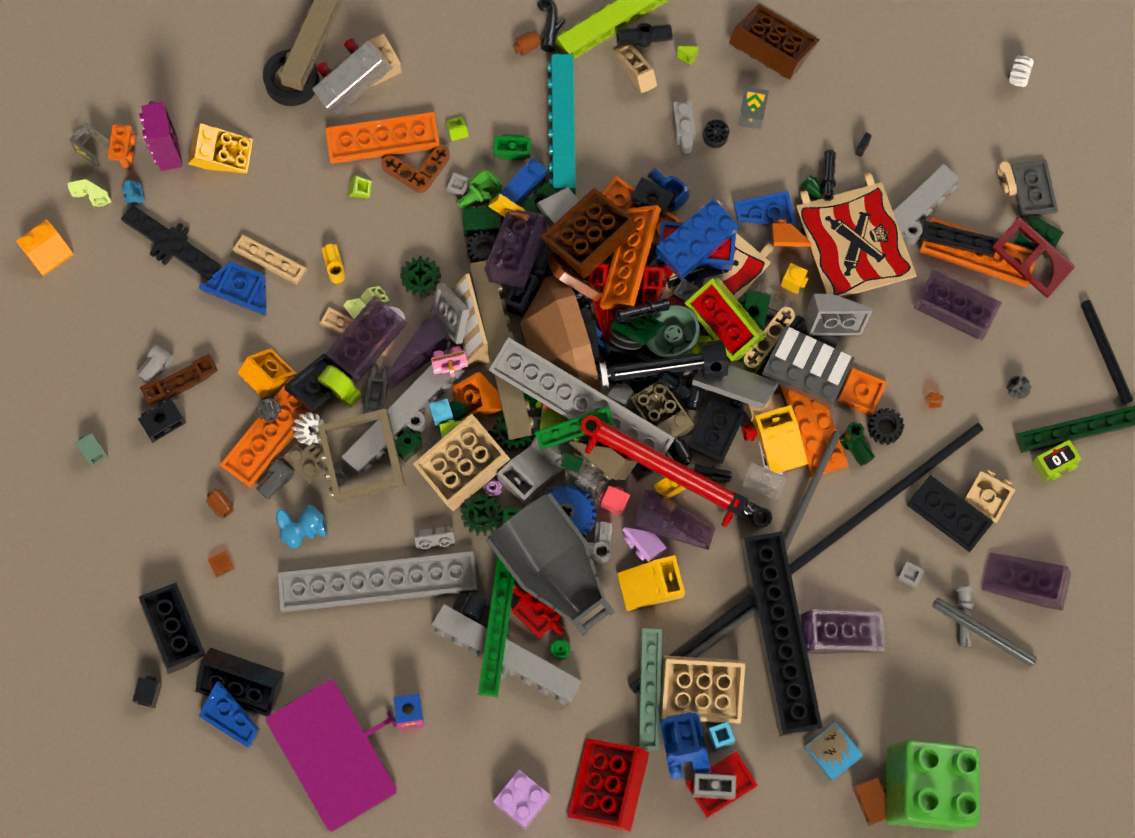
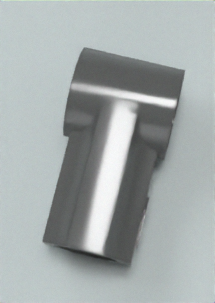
M278 459L272 464L268 475L256 487V490L269 500L282 484L285 485L294 475V471Z

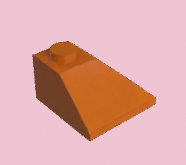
M775 220V223L771 224L770 244L772 246L812 247V243L792 224H787V220Z
M480 372L452 386L455 401L467 405L471 411L463 418L473 414L475 418L480 419L489 417L502 410L498 391Z

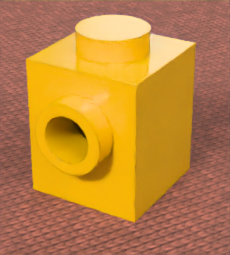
M791 263L783 278L781 287L798 294L801 287L805 288L809 280L806 277L808 270Z

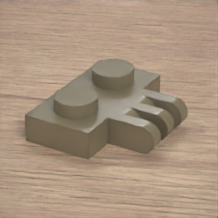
M313 442L304 450L296 444L282 457L309 485L324 472L318 465L323 461L321 454L317 457L321 449L317 447L312 452L316 446Z

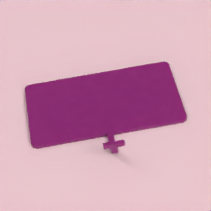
M334 680L326 681L266 718L267 725L329 831L338 829L397 792L396 786L367 736L389 723L396 727L395 721L388 711L386 712L388 719L364 732Z

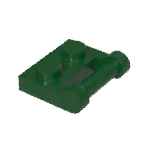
M1032 214L1027 220V223L1054 248L1056 247L1064 233L1063 231ZM1020 232L1015 241L1033 250L1037 247L1033 241L1025 237L1023 232ZM1043 251V253H1042V255H1044L1043 257L1048 260V259H1049L1048 256H1047V255L1045 254V252Z

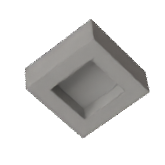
M453 173L447 186V192L461 197L465 196L471 179Z
M906 561L897 580L916 588L924 569Z

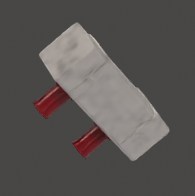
M353 38L348 39L344 43V47L347 48L351 55L333 71H331L326 62L320 63L316 68L324 79L312 89L323 105L337 115L345 108L347 109L352 102L393 68L379 48L369 41L359 48Z

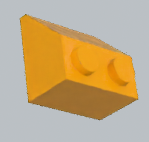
M47 219L16 241L42 276H45L74 255Z
M272 348L248 356L238 371V374L263 399L276 394L291 377L297 374Z

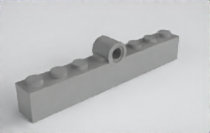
M945 164L893 211L905 244L913 245L918 242L922 233L920 220L923 217L928 218L936 205L940 206L946 200L945 197L949 193L952 195L959 186L957 184L960 178Z
M447 348L443 354H451V351ZM431 364L393 403L387 411L395 440L407 429L412 433L414 431L418 434L424 432L426 428L425 410L429 407L430 403L438 401V396L442 392L445 393L450 389L451 383L455 379H459L464 374L465 367L454 371L455 377H451L450 372L434 374ZM378 419L342 456L343 462L359 477L367 474L372 469V464L376 460H381L386 454L387 445L381 419ZM414 421H419V424L414 425L412 423Z
M443 604L432 623V627L435 629L434 633L443 638L446 635L452 639L451 642L459 647L463 645L469 648L468 652L474 656H483L487 628ZM506 639L500 681L504 680L507 675L513 676L515 674L521 677L520 681L528 686L533 684L538 687L537 690L546 696L551 694L556 697L555 701L558 703L571 705L582 686V681Z

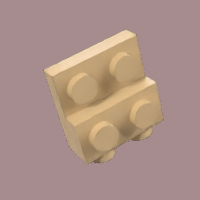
M985 469L983 472L980 470L964 500L997 524L1016 489L1012 487V482L1004 478L1002 481L996 479V474L992 471Z

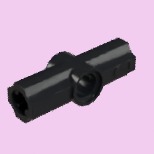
M640 23L637 25V28L617 30L618 46L637 44L639 47H649L652 42L672 40V28L670 24L652 26L648 23Z

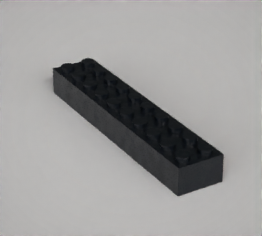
M783 532L745 537L741 541V547L779 737L819 730L823 727Z

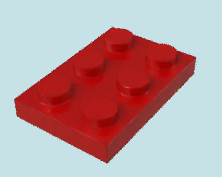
M737 751L710 767L711 774L736 776L735 798L733 800L693 798L707 819L758 787V784ZM692 778L685 782V785L693 796Z

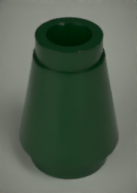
M810 175L800 186L803 188V191L807 190L808 194L815 199H822L823 188L817 178Z

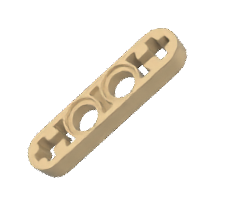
M784 307L780 309L763 331L766 337L761 341H766L769 344L767 350H760L757 344L746 353L744 365L747 369H756L779 340L784 327L776 322V320L779 322L782 320V313L786 314L789 312V317L791 318L790 320L786 319L783 325L789 327L793 322L795 313L792 308ZM773 326L779 327L780 334L777 336L771 335L770 328ZM754 349L758 354L763 355L762 357L760 355L756 357L755 361L757 364H748L749 360L747 358H753L756 353L753 351Z

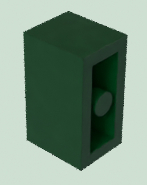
M470 206L463 209L464 237L474 236L476 232L480 234V231H483V234L489 231L490 235L492 233L501 235L500 214L488 206L485 208Z

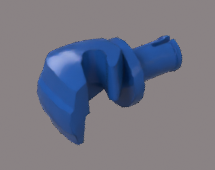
M656 168L649 172L648 178L658 186L675 194V199L671 205L673 211L679 209L687 202L690 191L685 183L673 176L666 178Z

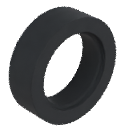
M291 49L283 50L274 54L265 64L263 81L268 95L275 102L285 106H298L306 103L315 95L312 88L319 83L317 66L314 64L302 91H283L274 84L276 72L281 66L285 65L287 52H291Z

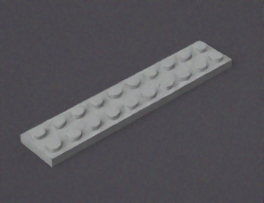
M510 337L506 340L489 369L490 372L569 420L608 406L615 424L612 427L664 455L675 437Z
M473 551L278 573L281 613L478 591Z

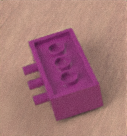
M150 101L148 105L141 106L142 113H139L144 127L142 134L148 150L150 149L155 165H158L161 171L183 167L177 133L164 101L158 103Z

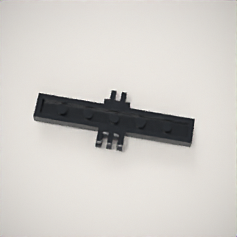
M134 205L121 218L122 222L156 244L150 255L152 257L156 256L158 261L162 260V264L166 265L174 256L207 280H210L212 275L221 269L219 263L186 241L188 239L186 235L190 229L184 227L182 223L168 229Z

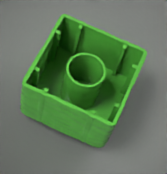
M907 740L889 745L886 753V823L889 825L946 831H960L976 827L980 819L979 750L972 746L924 740Z

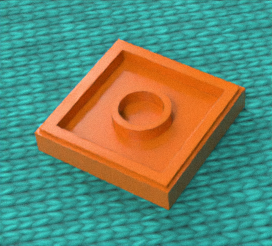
M852 367L837 402L872 417L887 382Z

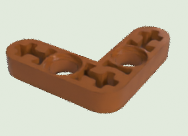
M445 146L436 147L419 171L392 155L383 158L382 168L388 175L414 191L423 193L429 189L448 163L450 152ZM444 152L445 157L441 156L438 160V153L442 154ZM393 162L394 167H393V166H390V167L388 168V167H387V163L390 164V163ZM433 165L436 167V171L428 173L426 168ZM404 170H408L411 173L407 178H403L400 174ZM423 180L424 185L418 186L417 181L422 182Z
M556 253L551 254L547 261L553 275L588 298L598 302L603 295L602 291L572 273Z

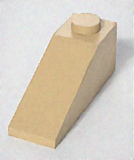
M624 45L614 50L633 85L641 94L657 87L654 69L632 45Z

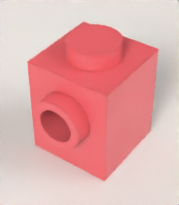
M608 486L607 491L603 490L599 501H602L601 508L622 517L630 500V494L624 492V489L619 486Z

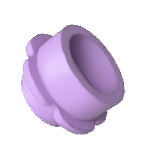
M492 478L483 486L485 494H488L489 497H496L501 493L502 484L500 481H496V479Z

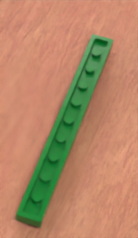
M505 508L503 523L520 510ZM499 557L497 558L478 695L498 698L515 579Z

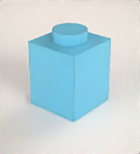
M447 398L429 404L435 428L440 427L439 424H443L444 421L453 420Z
M728 722L708 730L714 751L733 745L735 742Z

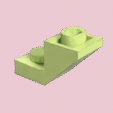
M87 179L67 183L72 197H83L89 194L93 207H103L108 203H112L108 192Z
M380 286L367 288L360 298L347 300L343 306L355 320L367 317L388 303L390 299Z

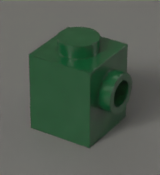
M409 429L395 440L398 455L405 463L422 448V438L415 431L412 433Z

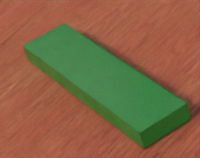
M607 406L535 431L540 449L543 450L584 436L579 429V423L587 416L593 415L610 426L615 425L609 407ZM588 420L586 428L589 431H593L595 425L592 421Z

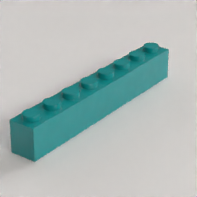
M552 54V61H548V72H552V78H548V89H552V94H548V105H552V111H549V122H552V127H549V139L553 138V144H549V155H553V161H549V172H553V178H549V185L557 192L569 187L575 195L573 54Z

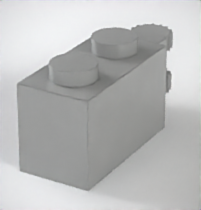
M692 101L673 102L672 116L676 145L681 146L683 154L689 155L692 152L696 136Z

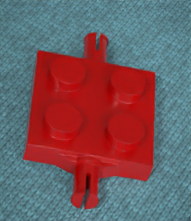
M519 585L513 588V592L520 599L518 604L511 610V613L535 636L540 639L551 629L560 637L565 633L566 630L558 624L561 618L560 614L530 593H525Z

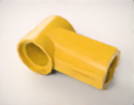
M337 244L325 245L321 250L329 279L332 283L339 284L345 280V271ZM336 270L340 271L338 274H332Z

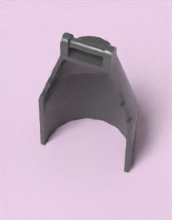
M550 492L537 498L517 512L487 538V543L521 588L572 622L583 636L606 616H611L615 613L605 598L586 539ZM599 605H603L604 609L584 624L579 621Z

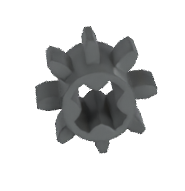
M1020 376L1012 377L1006 387L1009 390L1008 394L1013 399L1015 397L1018 399L1027 397L1030 393V388H1032L1029 384L1030 381L1025 376L1022 378Z
M271 398L261 401L259 403L260 407L256 408L260 420L264 419L265 422H272L278 419V413L282 412L278 401L273 402Z

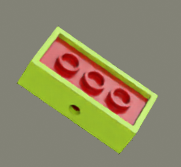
M720 278L710 279L685 302L686 306L695 314L715 341L723 340L726 355L731 361L741 359L766 337L765 333Z

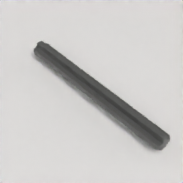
M941 598L934 600L933 608L1031 667L1037 661L1036 656Z

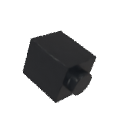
M145 676V679L139 678L132 701L138 705L156 708L162 685L155 677Z

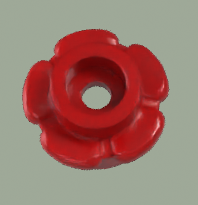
M750 423L742 427L745 441L753 442L755 437H757L756 427L751 426Z

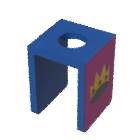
M420 694L393 697L398 730L424 726ZM413 705L414 711L407 715L403 713L402 707Z

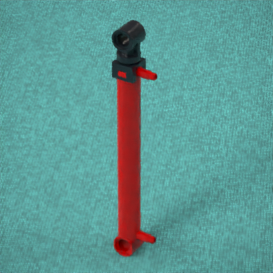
M587 416L580 421L579 429L581 433L591 437L586 445V453L590 454L597 441L718 505L726 511L721 524L723 527L728 526L733 515L739 516L755 527H766L771 523L772 514L768 509L758 506L741 494L732 492L606 424L596 416ZM588 420L592 421L595 425L593 431H589L586 428ZM759 512L764 515V520L761 523L757 521V514Z

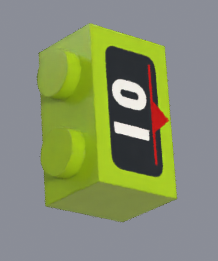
M1069 439L1037 456L1033 464L1044 481L1049 479L1054 481L1062 476V472L1066 470L1071 472L1078 468L1077 464L1082 458Z

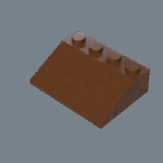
M758 4L735 27L729 44L790 80L815 48L819 39Z
M593 188L552 225L541 238L574 273L584 280L636 232V226L632 216L597 189Z

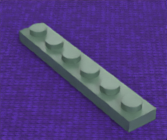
M641 629L638 747L644 750H659L662 629Z

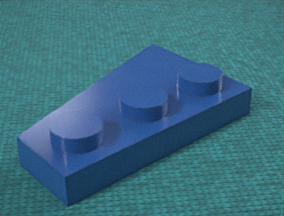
M788 191L733 203L737 221L771 225L775 223V220H787V224H792L796 228Z
M220 681L216 682L199 717L249 748L260 728Z

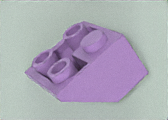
M626 527L622 530L625 534L623 536L625 542L631 549L633 547L637 549L635 553L643 563L657 560L668 551L667 547L653 532Z

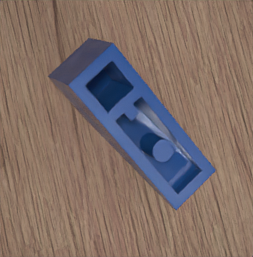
M533 158L521 168L500 194L518 205L545 181L548 169Z

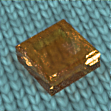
M226 550L208 559L216 577L234 570Z

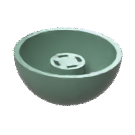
M673 305L670 306L668 311L658 312L652 316L665 324L663 330L646 343L655 355L664 359L686 356L695 348L700 336V326L695 314L691 310L683 306Z

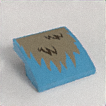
M833 723L804 747L806 752L818 763L819 768L831 781L863 757L859 749L836 723Z

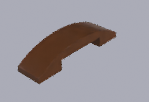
M210 354L193 361V365L160 381L155 379L141 386L140 389L147 403L153 404L176 396L216 373L218 369Z

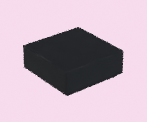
M867 132L864 134L855 155L863 156L870 143L871 134Z

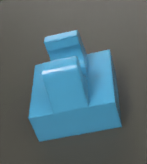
M131 180L124 182V188L121 190V193L126 194L127 197L123 199V202L130 204L145 201L142 184Z

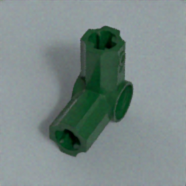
M852 422L848 425L845 433L840 435L839 439L842 446L851 452L860 466H864L873 460L875 456L864 441V427L862 424Z

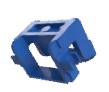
M689 712L668 716L667 719L660 720L670 778L673 779L675 777V780L684 778L681 763L692 761L696 774H711L699 714ZM698 738H700L702 747H699Z

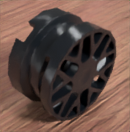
M721 120L709 121L705 125L703 132L705 144L711 148H720L727 143L729 136L727 124Z

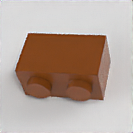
M877 777L853 787L868 827L886 820V796L884 794L886 793L884 783L882 781L879 782Z

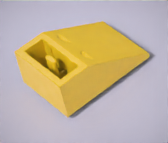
M200 123L193 131L188 164L207 170L247 173L253 139Z
M791 405L754 416L752 423L756 427L757 437L771 475L808 464L798 423Z
M675 555L657 559L617 573L626 611L684 598L685 590Z

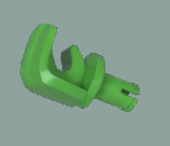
M480 170L470 180L467 186L468 193L456 201V203L463 211V209H466L475 201L480 204L483 201H491L492 198L489 193L499 194L502 191V183L493 173L487 170Z

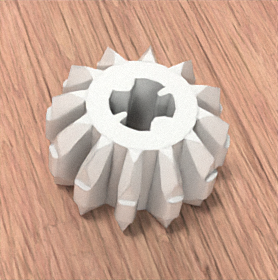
M1020 55L1015 58L1009 78L1011 84L1018 87H1025L1027 85L1033 66V59Z
M306 412L305 415L299 414V420H294L296 426L291 428L295 430L293 436L298 438V442L311 445L312 442L318 443L316 432H319L318 426L324 423L322 419H319L320 416L318 414Z

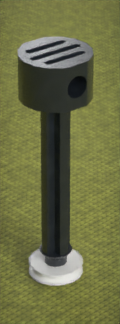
M723 340L699 343V354L612 365L610 368H606L605 361L604 363L599 362L600 371L598 372V377L601 379L602 388L604 386L609 388L608 380L616 382L617 380L660 375L662 372L674 373L702 369L704 379L727 376L728 364Z

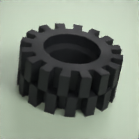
M480 231V234L474 233V237L471 236L467 242V253L470 261L474 263L491 259L492 263L495 264L496 259L499 260L501 254L498 237L495 238L493 233L490 235L489 231H486V234H483V231ZM480 244H488L491 247V251L487 255L479 254L477 247Z
M881 408L878 412H874L868 423V432L871 433V438H875L874 441L876 443L880 441L881 445L884 443L890 445L891 442L895 443L903 433L904 419L903 417L900 418L901 414L899 412L896 414L894 409L889 411V408H885V410ZM882 420L890 421L893 425V430L889 433L882 432L879 428V422Z

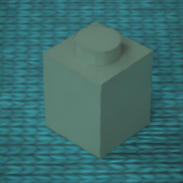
M92 433L83 435L75 443L91 467L108 457Z

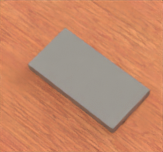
M728 365V375L704 379L702 369H700L693 378L692 385L763 409L778 387V381Z

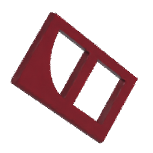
M1020 216L1016 218L1013 224L991 247L1046 298L1054 292L1075 268L1067 258ZM1018 229L1037 245L1035 250L1022 264L1018 263L1002 248ZM1043 251L1048 256L1052 268L1051 278L1047 287L1027 271Z

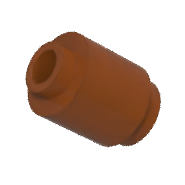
M529 31L514 39L513 48L517 54L520 53L523 56L538 48L541 41L535 31Z
M214 489L207 494L206 502L217 516L225 518L234 511L233 503L221 489Z

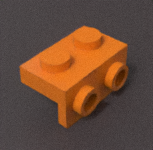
M112 126L108 159L119 160L122 168L130 169L131 162H134L133 146L137 144V135L134 134L131 126Z

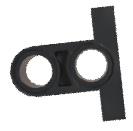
M472 592L468 596L460 593L453 609L487 628L490 606L486 605V600Z

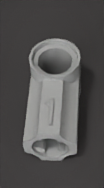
M155 345L148 353V359L136 372V376L146 384L153 381L162 369L164 370L170 365L173 355L160 346Z

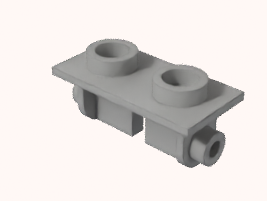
M449 526L435 528L436 534H432V529L414 532L416 550L455 545L453 528H449Z

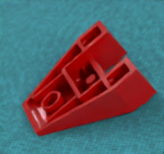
M600 264L588 275V282L597 287L602 293L611 266L608 264ZM645 267L644 283L640 285L638 290L641 298L634 306L643 305L647 301L655 302L661 299L666 288L667 268ZM601 298L598 302L593 300L598 324L602 332V339L609 340L613 329L612 324L616 320L615 311L630 307L603 310L599 306Z

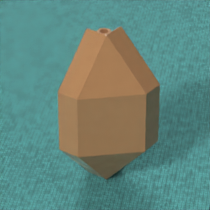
M554 275L546 277L520 323L525 347L602 393L591 343L576 296L569 285Z

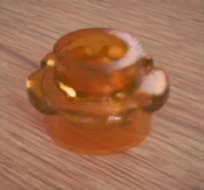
M931 392L925 397L927 406L934 409L943 405L944 397L938 392Z

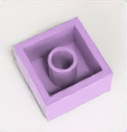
M518 770L493 803L526 830L550 800L551 795Z

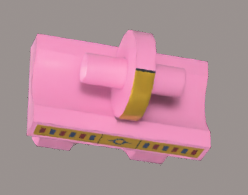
M456 346L450 349L451 354L444 355L441 350L433 352L431 361L434 374L450 372L451 377H455L454 371L468 367L465 350L462 351L460 346Z

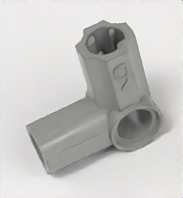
M608 522L596 523L594 543L587 542L593 561L606 563L610 560L613 524ZM600 549H605L607 551V554L604 556H599L597 554V551Z

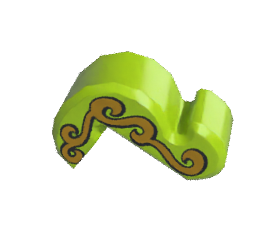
M332 365L327 366L317 377L318 382L329 387L338 400L347 408H352L362 397L360 390L354 387L353 381Z

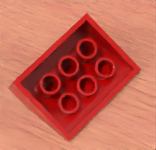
M587 738L567 817L631 832L649 752L637 746Z

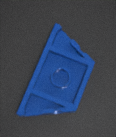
M230 261L221 271L213 274L209 281L199 286V289L203 292L263 316L267 314L266 277L264 274Z

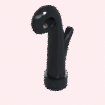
M538 0L537 7L541 11H550L540 48L545 52H553L556 45V36L565 19L557 23L558 10L553 0Z

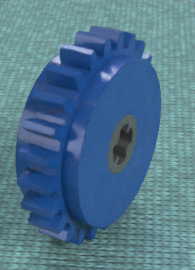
M560 483L558 489L551 486L550 493L562 509L569 513L571 521L583 537L586 538V531L592 532L590 525H595L596 523L592 519L597 518V513L593 512L596 510V506H591L594 503V499L588 500L589 492L583 494L584 488L577 490L576 484L572 488H569V483H566V486L563 488Z

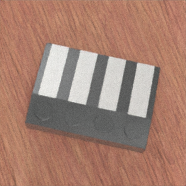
M785 326L763 370L762 376L778 381L779 385L831 409L855 358Z

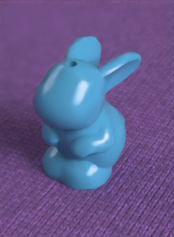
M313 505L306 506L296 523L292 521L291 516L284 509H279L276 513V521L280 527V540L291 549L298 548L304 536H307L309 539H313L315 534L321 537L328 536L325 517Z

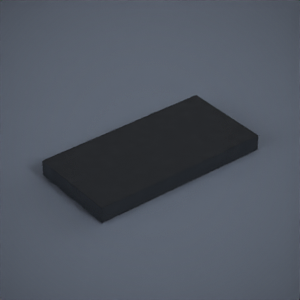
M932 475L927 478L907 504L909 508L969 553L993 523L991 519Z

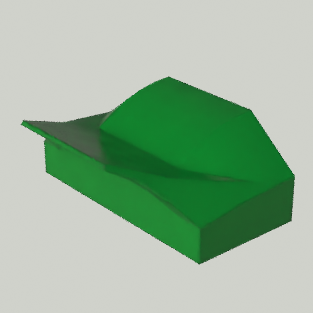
M514 134L494 136L493 155L503 160H524L530 158L531 138Z

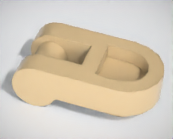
M1002 162L997 171V176L1002 178L1003 181L1002 191L1007 196L1016 195L1017 187L1011 166L1008 162Z

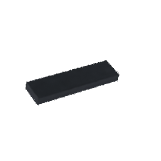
M925 221L920 240L994 257L995 251L991 247L998 241V238Z

